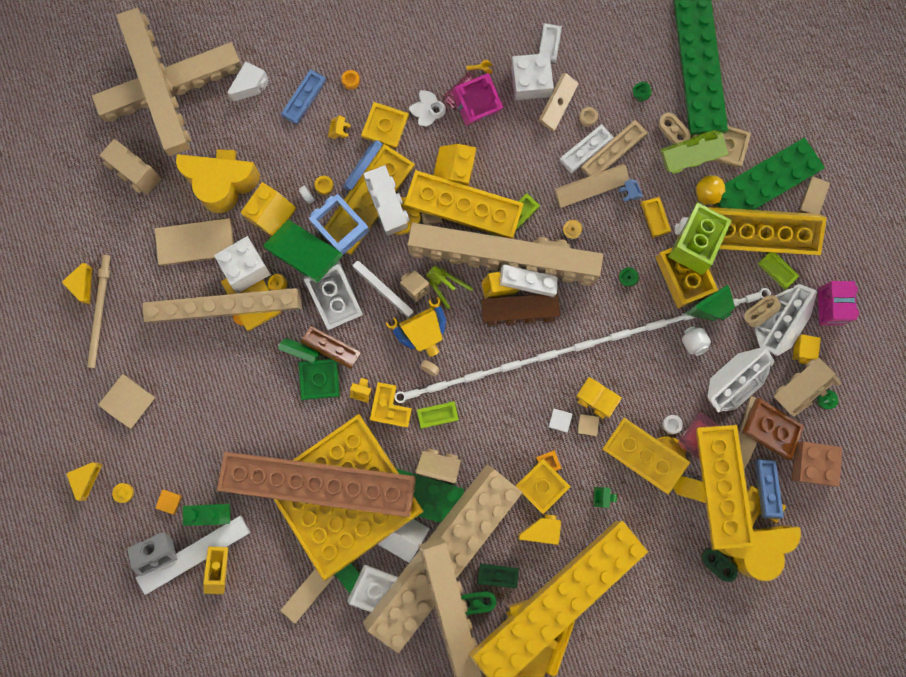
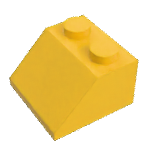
M462 144L440 146L433 176L469 186L476 156V147Z
M262 182L240 213L246 220L272 236L290 219L297 208L276 190Z

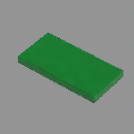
M287 220L263 245L266 251L316 283L343 256L340 251L290 220Z

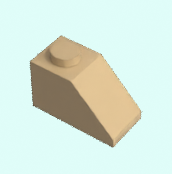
M415 270L412 273L407 272L401 278V287L415 303L430 291L428 281Z

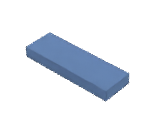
M310 69L282 111L281 116L298 125L327 81L326 78Z
M377 140L370 144L342 188L347 191L353 189L383 145L380 141Z
M758 459L755 461L762 518L782 519L784 515L776 461Z

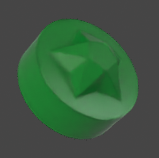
M639 82L634 86L633 95L636 100L646 101L651 97L652 89L649 83Z
M627 267L620 272L619 280L624 286L633 287L639 281V274L635 269Z
M826 390L827 394L823 397L821 395L817 396V403L822 409H833L838 404V396L831 390Z

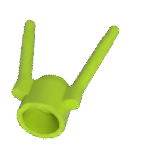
M438 266L431 268L426 275L429 279L428 283L433 287L447 309L450 306L436 284L444 283L450 289L455 290V287L446 280V277L464 288L470 291L474 290L468 284L449 274L443 268L440 269Z

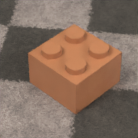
M798 442L794 453L792 481L839 487L843 447Z

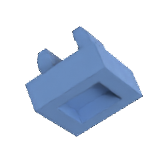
M630 179L624 182L626 187L619 189L621 193L628 191V196L623 198L624 201L639 200L644 197L637 180Z

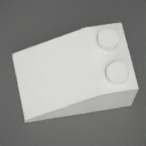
M339 260L318 283L304 275L307 288L328 330L363 315Z

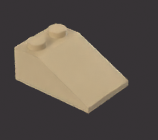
M429 448L427 452L422 451L416 474L456 483L461 460L457 459V455L446 453V456L438 455L439 451Z

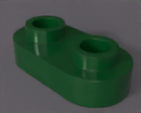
M707 548L702 552V563L720 580L732 582L737 578V567L719 550ZM710 554L714 556V559L711 562L708 560V556ZM725 568H728L729 573L727 575H724L723 570Z

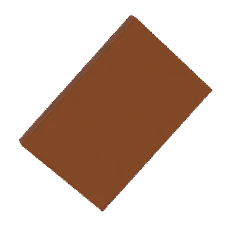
M756 398L742 433L784 459L792 460L804 425L764 400Z

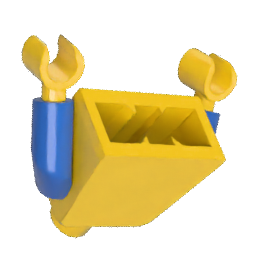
M436 297L437 304H432L429 299V309L401 323H398L395 318H393L395 321L393 326L386 322L387 327L393 330L400 343L410 349L416 348L418 352L426 349L429 357L439 353L436 343L443 340L442 335L445 332L446 318L440 307V299Z

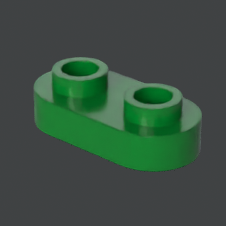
M490 591L461 595V600L470 601V606L467 607L468 611L465 612V615L490 612L496 606V598ZM485 597L490 599L487 605L482 602Z

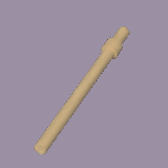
M110 255L102 256L101 269L98 270L99 284L87 368H95L106 285L107 279L110 278Z

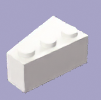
M384 165L363 173L386 235L388 236L407 229V222L410 220L406 210L403 211L401 208V204H403L400 194L395 192V182L393 177L389 176L386 166Z

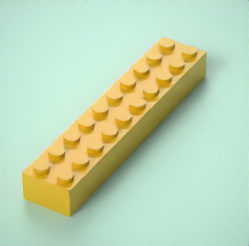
M615 521L468 655L486 677H514L645 556L648 551L623 521Z

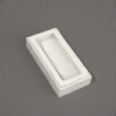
M544 23L539 54L549 53L550 62L556 63L562 26Z

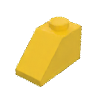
M545 514V518H538L519 533L518 539L559 545L561 520H556L557 516Z
M208 546L203 583L204 594H225L228 547Z

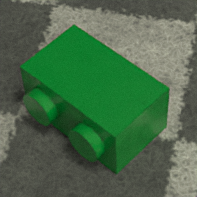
M230 504L183 506V526L230 524Z

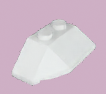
M797 284L794 288L775 295L781 303L780 310L760 326L754 327L759 347H766L770 353L777 356L792 348L811 317L817 291Z
M766 347L738 353L710 378L708 399L717 412L736 410L763 386L770 367L775 362Z

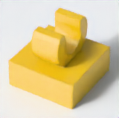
M338 115L331 119L328 137L335 139L339 136L341 138L349 136V134L343 131V128L348 129L351 127L349 123H345V117Z
M361 378L359 385L352 383L350 398L368 403L371 396V388H368L369 380Z

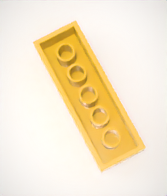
M708 207L732 220L719 249L821 255L827 217L823 215Z

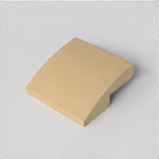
M122 374L98 405L131 429L155 399V396Z

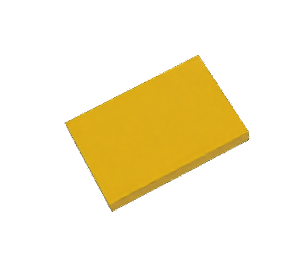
M227 278L221 281L228 295L237 294ZM263 279L240 293L270 290ZM281 311L239 315L246 330L250 331L281 314Z

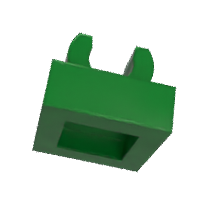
M594 487L593 507L610 508V502H617V494H610L611 488Z

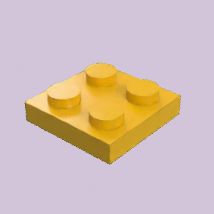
M373 102L361 137L373 142L378 140L388 147L397 149L409 113Z
M544 459L515 485L542 514L571 487Z

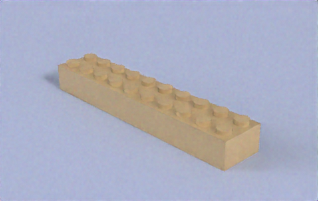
M417 223L411 224L408 241L409 254L414 258L430 257L431 260L437 262L448 260L449 263L455 265L467 263L470 267L479 268V266H485L488 270L497 271L503 265L556 276L566 283L578 281L581 285L591 286L599 279L603 261L602 253Z
M486 465L426 542L441 537L446 543L449 542L452 549L450 559L456 565L457 574H455V577L457 578L523 492L494 468ZM420 550L363 622L369 633L397 653L401 651L435 607Z

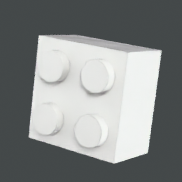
M550 54L513 56L511 70L515 100L551 97L554 88Z
M248 236L214 255L227 280L237 294L271 275Z

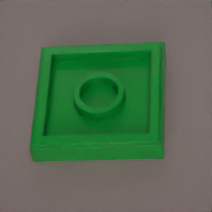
M333 359L316 360L314 363L309 361L298 362L301 400L340 397L338 362Z

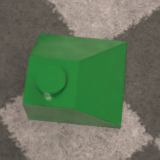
M726 285L688 310L686 312L687 315L716 321L719 318L722 321L732 315L730 311L735 308L730 287Z

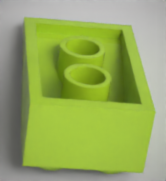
M697 202L668 257L703 275L712 266L732 220Z

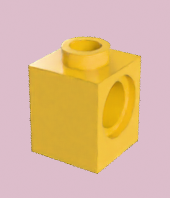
M803 334L799 335L794 343L792 359L798 360L799 364L804 365L818 359L821 338Z

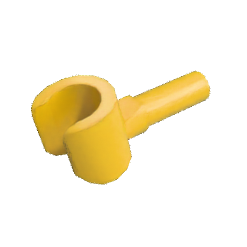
M484 60L481 64L466 66V69L483 70L486 74H491L493 71L488 67L493 66V64L489 60Z

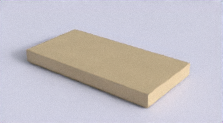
M230 218L155 228L159 266L216 259L215 254L234 244Z

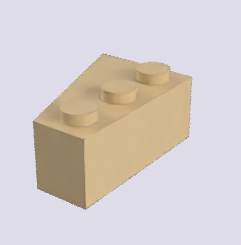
M116 139L99 155L104 159L103 164L111 171L113 168L117 170L118 173L116 175L124 182L129 180L132 183L131 187L138 193L142 191L148 195L162 179L151 166L142 162L138 156L131 153L129 149Z
M818 358L810 361L804 371L796 373L791 378L790 383L786 386H781L776 391L774 398L794 417L812 405V401L817 396L821 395L823 397L826 395V389L832 385L837 387L842 383L837 375Z

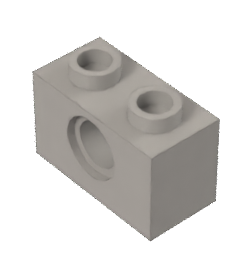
M165 532L158 533L152 538L127 548L131 569L140 577L177 560L173 539Z

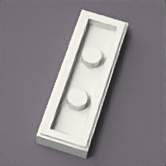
M601 124L563 155L559 161L572 174L614 137Z

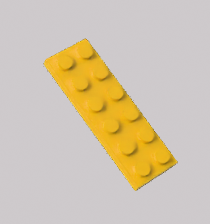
M383 144L363 173L385 165L389 176L393 177L396 185L394 189L397 192L415 167V164ZM362 174L344 201L370 230L379 218V215L367 188L364 174ZM339 206L324 226V229L338 243L356 228L358 224ZM364 237L360 239L354 246H352L346 253L351 256L356 250V248L359 246L361 241L364 239Z
M415 170L404 207L497 236L513 239L524 203Z
M737 425L697 428L696 436L712 550L755 547Z

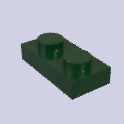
M480 563L477 584L517 589L519 568Z

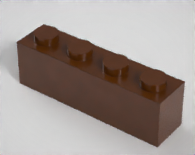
M558 294L554 297L531 295L481 299L482 325H487V327H497L501 323H506V326H515L517 322H525L526 325L536 324V321L543 320L544 323H554L560 317Z

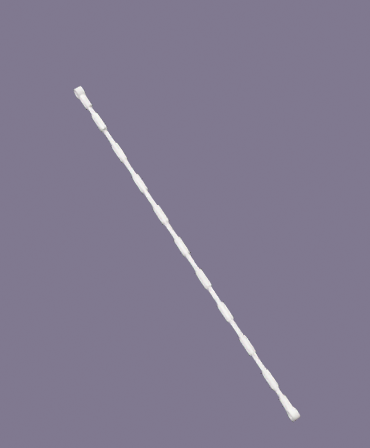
M763 288L757 293L747 295L741 299L736 298L733 301L736 307L744 302L750 303L762 300L764 298L762 292H765L767 296L771 295L769 289ZM683 313L678 317L658 320L632 330L626 329L600 339L580 342L565 349L552 350L526 360H517L487 371L482 370L467 374L459 379L428 385L427 388L420 390L399 391L395 394V400L401 404L407 399L418 397L423 393L443 390L451 385L471 382L485 378L484 376L510 371L520 368L522 365L556 358L564 353L577 352L594 347L596 344L610 340L616 341L630 337L631 334L646 330L651 331L665 327L670 323L681 320L686 321L697 317L688 316L687 313ZM399 394L404 395L402 401L397 400Z

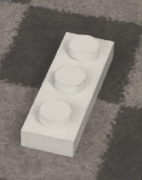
M508 265L501 267V286L551 297L557 294L556 276Z

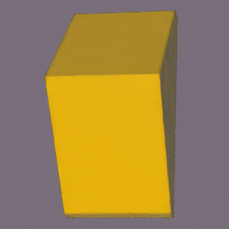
M82 263L62 283L80 302L90 305L92 267Z
M92 462L66 473L76 500H87L103 464Z

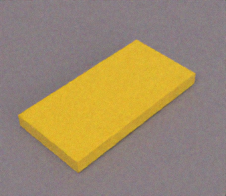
M625 417L602 449L667 495H669L691 463Z

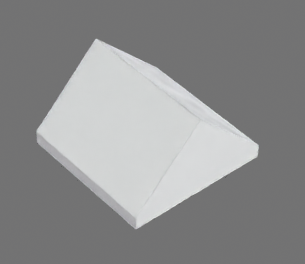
M412 519L378 543V545L410 563L419 549L418 545L423 542L430 528Z

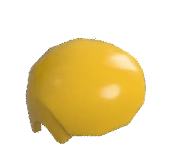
M714 175L701 178L696 186L697 198L704 205H713L720 202L723 193H725L724 181Z

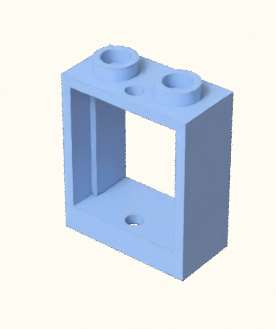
M338 194L330 196L325 201L323 207L315 209L310 214L309 220L311 224L342 255L370 232L368 226ZM337 204L358 224L356 228L338 243L318 222Z

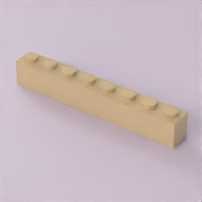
M138 7L117 14L118 22L165 152L171 156L191 149L189 145L191 138L188 131H184L183 125L185 121L182 114L177 112L176 108L179 107L175 96L172 97L170 91H173L169 79L166 80L165 78L167 71L164 64L160 63L158 59L161 57L157 46L154 47L153 45L155 38L152 31L147 28L149 21L146 14H142Z
M230 42L165 67L167 71L165 78L166 80L169 79L173 91H170L171 95H182L190 89L200 88L208 82L218 81L224 76L238 73L242 68V64L233 43ZM139 78L92 95L98 114L105 122L115 121L118 117L133 114L141 108H149Z
M292 288L144 302V322L161 323L302 309L301 290Z
M442 537L420 544L418 546L454 677H485L481 675L480 669L468 655L477 647V643L470 634L473 628L469 618L466 619L465 612L468 610L464 599L461 600L460 593L463 591L459 580L456 581V565L450 559L452 554L451 546Z

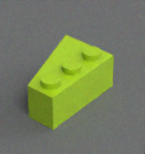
M715 130L660 149L665 169L669 173L672 172V174L682 172L683 168L696 167L703 162L729 155L723 133Z

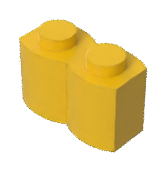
M590 377L587 378L575 397L578 399V404L584 408L591 407L595 410L594 414L602 419L604 417L609 418L622 397Z

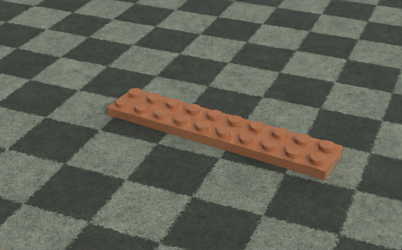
M224 452L217 491L410 517L416 477Z

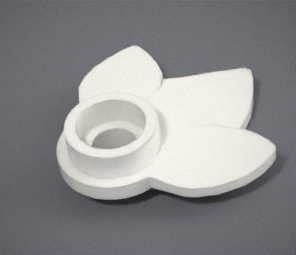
M424 90L419 91L421 102H417L409 107V111L414 116L419 117L418 125L420 126L431 125L435 119L442 118L446 112L445 105L441 101H437L435 94ZM435 108L440 110L438 113L433 112Z

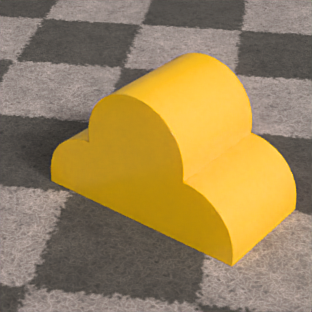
M179 154L176 157L177 167L192 185L194 194L206 209L213 213L230 211L236 205L239 194L252 191L260 179V173L254 162Z
M787 525L753 529L755 547L719 550L723 555L733 558L734 565L744 576L761 581H770L778 577L783 571L785 564L784 554L793 551L797 547L801 538L800 527Z

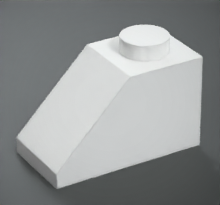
M245 61L227 92L231 100L238 101L260 94L261 90L265 89L268 84L266 72Z

